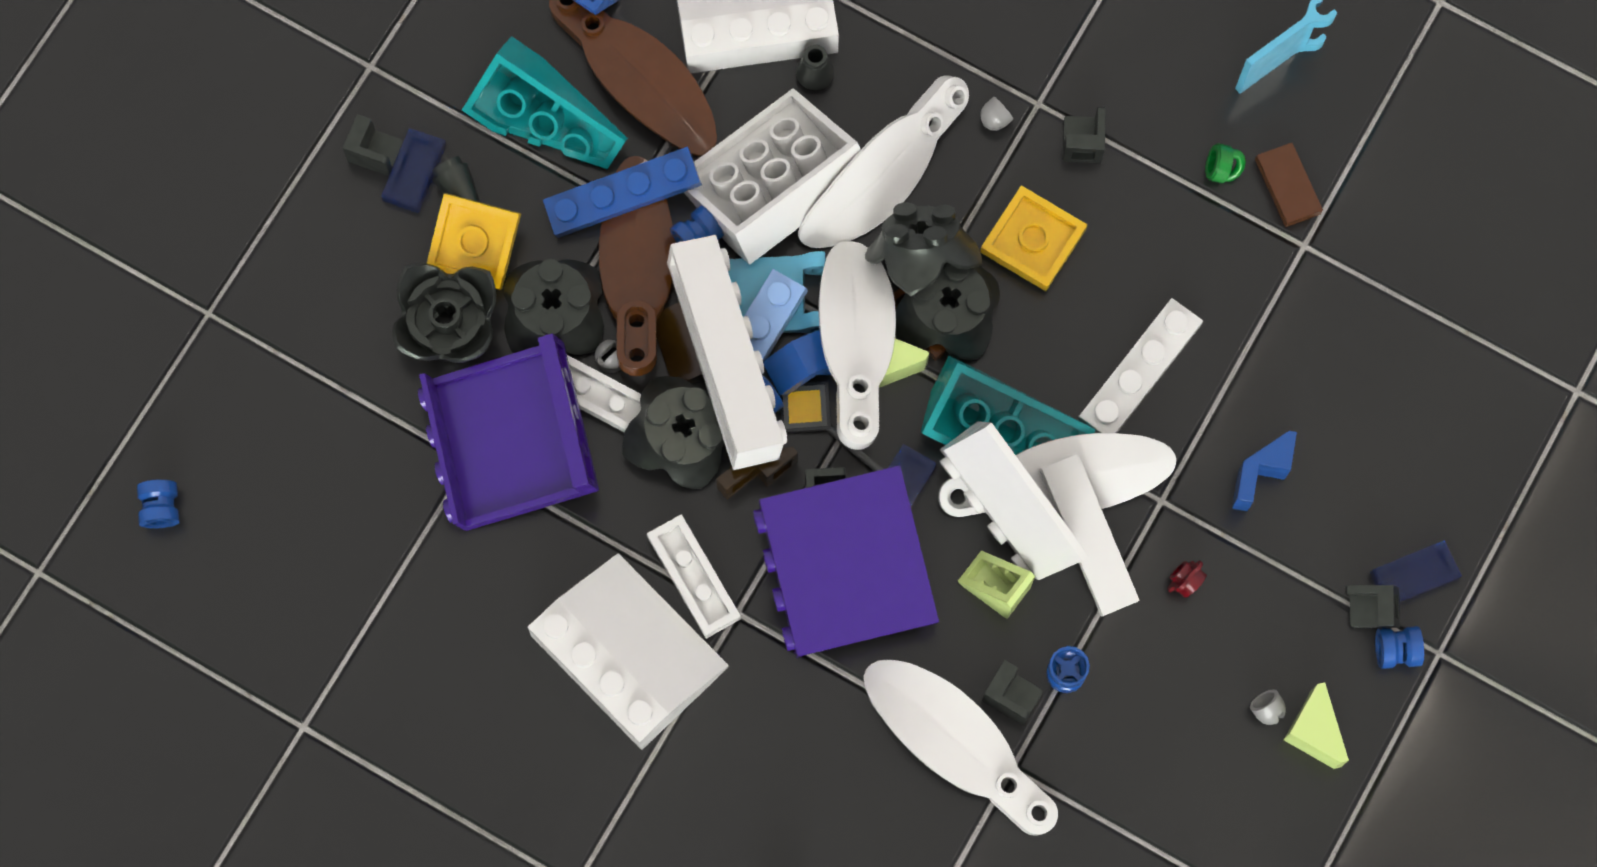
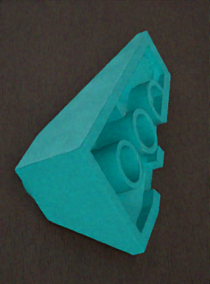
M512 36L497 52L462 108L463 112L495 133L504 136L510 133L528 139L527 143L538 147L541 144L562 150L565 156L608 169L628 139L543 57Z
M948 356L931 390L921 429L922 434L946 445L976 422H990L995 426L1015 455L1048 441L1081 434H1092L1096 431L1093 427L951 356Z

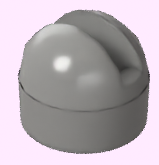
M994 96L981 109V121L989 130H1000L1014 120L1006 107Z
M605 340L595 350L596 364L600 370L606 373H615L621 370L617 361V350L605 362L601 359L613 347L617 348V341Z
M1274 689L1259 694L1250 704V709L1255 717L1266 725L1277 724L1279 718H1284L1286 713L1284 700L1278 691Z

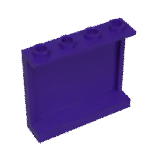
M553 333L539 337V346L436 378H431L425 373L419 375L422 388L418 389V397L422 408L428 412L430 425L426 426V432L431 446L436 448L439 462L435 463V472L440 484L444 485L447 499L443 501L445 515L450 523L453 522V525L464 531L599 491L565 345Z
M900 465L759 499L760 509L753 510L758 534L766 533L769 548L762 550L767 572L776 573L779 587L773 588L772 593L777 612L785 611L788 626L782 628L787 651L794 650L796 658L939 622Z

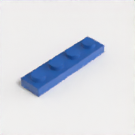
M688 147L548 197L543 199L554 235L560 238L702 186L691 151Z

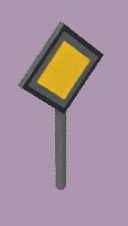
M828 381L806 382L789 395L779 394L784 404V407L780 409V420L784 423L786 433L826 430L845 446L838 437L837 429L831 425ZM845 446L874 472L883 470L862 450H855Z

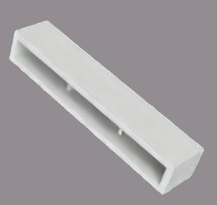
M716 235L673 243L670 245L667 265L732 468L736 470L779 460L783 445L787 443V433L782 420H776L773 411L776 405L772 387L770 385L765 386L762 377L764 364L759 350L754 351L750 340L753 337L751 322L748 316H742L739 307L741 305V293L737 282H731L728 273L730 271L728 252L725 248L720 249Z

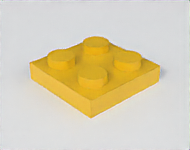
M1021 185L981 246L980 253L1042 290L1047 291L1086 231L1088 224Z
M445 193L427 264L437 266L447 274H454L464 267L482 268L491 272L495 289H503L521 213Z

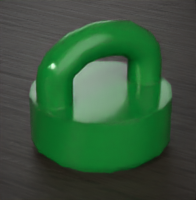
M1220 143L1213 145L1206 161L1205 173L1207 179L1213 182L1224 183L1234 181L1240 177L1246 164L1244 153L1233 149L1229 145ZM1233 159H1236V165L1234 169L1231 171Z

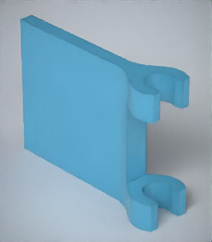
M1311 0L1305 16L1300 21L1246 59L1235 87L1238 93L1244 92L1294 54L1320 49L1325 42L1326 35L1322 34L1316 39H1310L1311 33L1314 28H1323L1331 25L1337 15V11L1334 9L1327 15H1321L1317 12L1316 8L1322 4L1323 0Z
M815 251L797 256L760 257L750 265L743 258L729 259L730 271L728 273L731 282H737L741 293V305L739 307L742 316L744 317L772 269L805 287L804 274L822 275L826 261L825 252ZM804 297L783 333L810 334L819 330V311L805 313Z

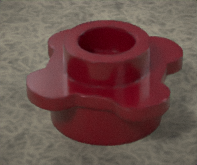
M1201 560L1196 563L1194 561L1189 563L1184 561L1179 564L1170 575L1172 582L1167 590L1170 593L1175 590L1184 598L1193 594L1202 585L1207 576L1201 570L1203 562Z

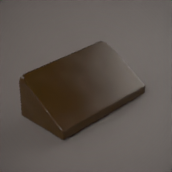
M680 302L664 309L658 318L657 339L669 377H679L693 384L703 381L704 377Z

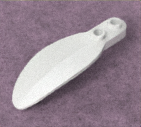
M939 77L913 105L907 115L894 120L877 133L856 154L807 213L798 230L800 241L811 248L832 247L839 242L851 241L866 234L891 216L893 208L897 204L903 203L920 181L931 160L937 140L965 109L969 99L967 84L957 77Z
M843 241L837 243L830 250L824 264L819 290V328L824 357L829 371L837 383L838 437L848 448L861 450L869 447L879 432V385L887 372L893 353L896 311L891 283L882 263L872 264L865 259V253L868 248L863 244ZM853 385H862L865 389V392H857L853 388ZM853 422H863L866 429H857L854 426Z
M1117 433L1081 434L1055 439L1033 446L1016 455L1055 510V505L1039 469L1076 453L1079 454L1101 509L1120 504L1152 490L1171 475L1176 465L1175 453L1166 444L1145 436ZM960 477L955 480L950 478L941 485L938 492V501L941 508L947 514L955 517H964L985 513L984 509L977 513L966 497L960 504L952 502L951 493L954 490L961 489L964 493L969 490Z
M879 660L868 666L864 674V686L872 705L898 739L927 767L956 787L971 794L989 798L1001 812L1029 835H1042L1055 826L1058 819V810L1054 801L1018 768L1014 755L1000 730L987 714L964 692L942 677L911 663L898 660ZM1003 779H1010L1014 783L1012 793H1006L1002 790L1001 782ZM1034 806L1043 809L1044 818L1042 821H1037L1032 817L1031 811Z

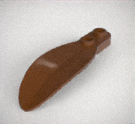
M549 0V7L554 21L583 47L586 59L593 73L608 93L625 110L678 149L688 147L694 156L701 157L715 147L717 134L710 106L695 78L671 50L646 31L628 22L612 18L604 11L595 15L576 2L566 6L562 3L567 0ZM590 24L599 25V27L594 30H590L587 28Z
M631 156L621 163L616 173L647 162V160L640 156ZM667 199L601 222L599 237L600 278L606 302L617 320L618 365L623 372L631 376L645 375L656 365L657 320L665 308L672 288L673 280L667 260L670 245L675 243V240L670 232V227L673 225ZM634 322L643 323L641 327L631 326ZM641 356L643 360L634 362L631 358Z

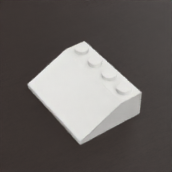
M677 0L686 66L690 73L802 58L805 50L811 45L822 46L827 54L838 53L839 33L833 0Z
M792 88L697 159L694 163L702 186L684 193L696 208L702 205L713 215L723 231L724 236L722 238L750 265L800 227L812 206L861 149L857 141Z
M978 421L940 449L945 456L940 461L944 469L953 480L960 477L969 489L963 493L968 502L977 513L984 509L992 520L987 525L990 532L1001 545L1007 541L1016 553L1011 557L1014 565L1031 571L1035 579L1040 580L1089 557L992 423Z
M619 553L559 597L528 626L531 637L641 750L729 667Z

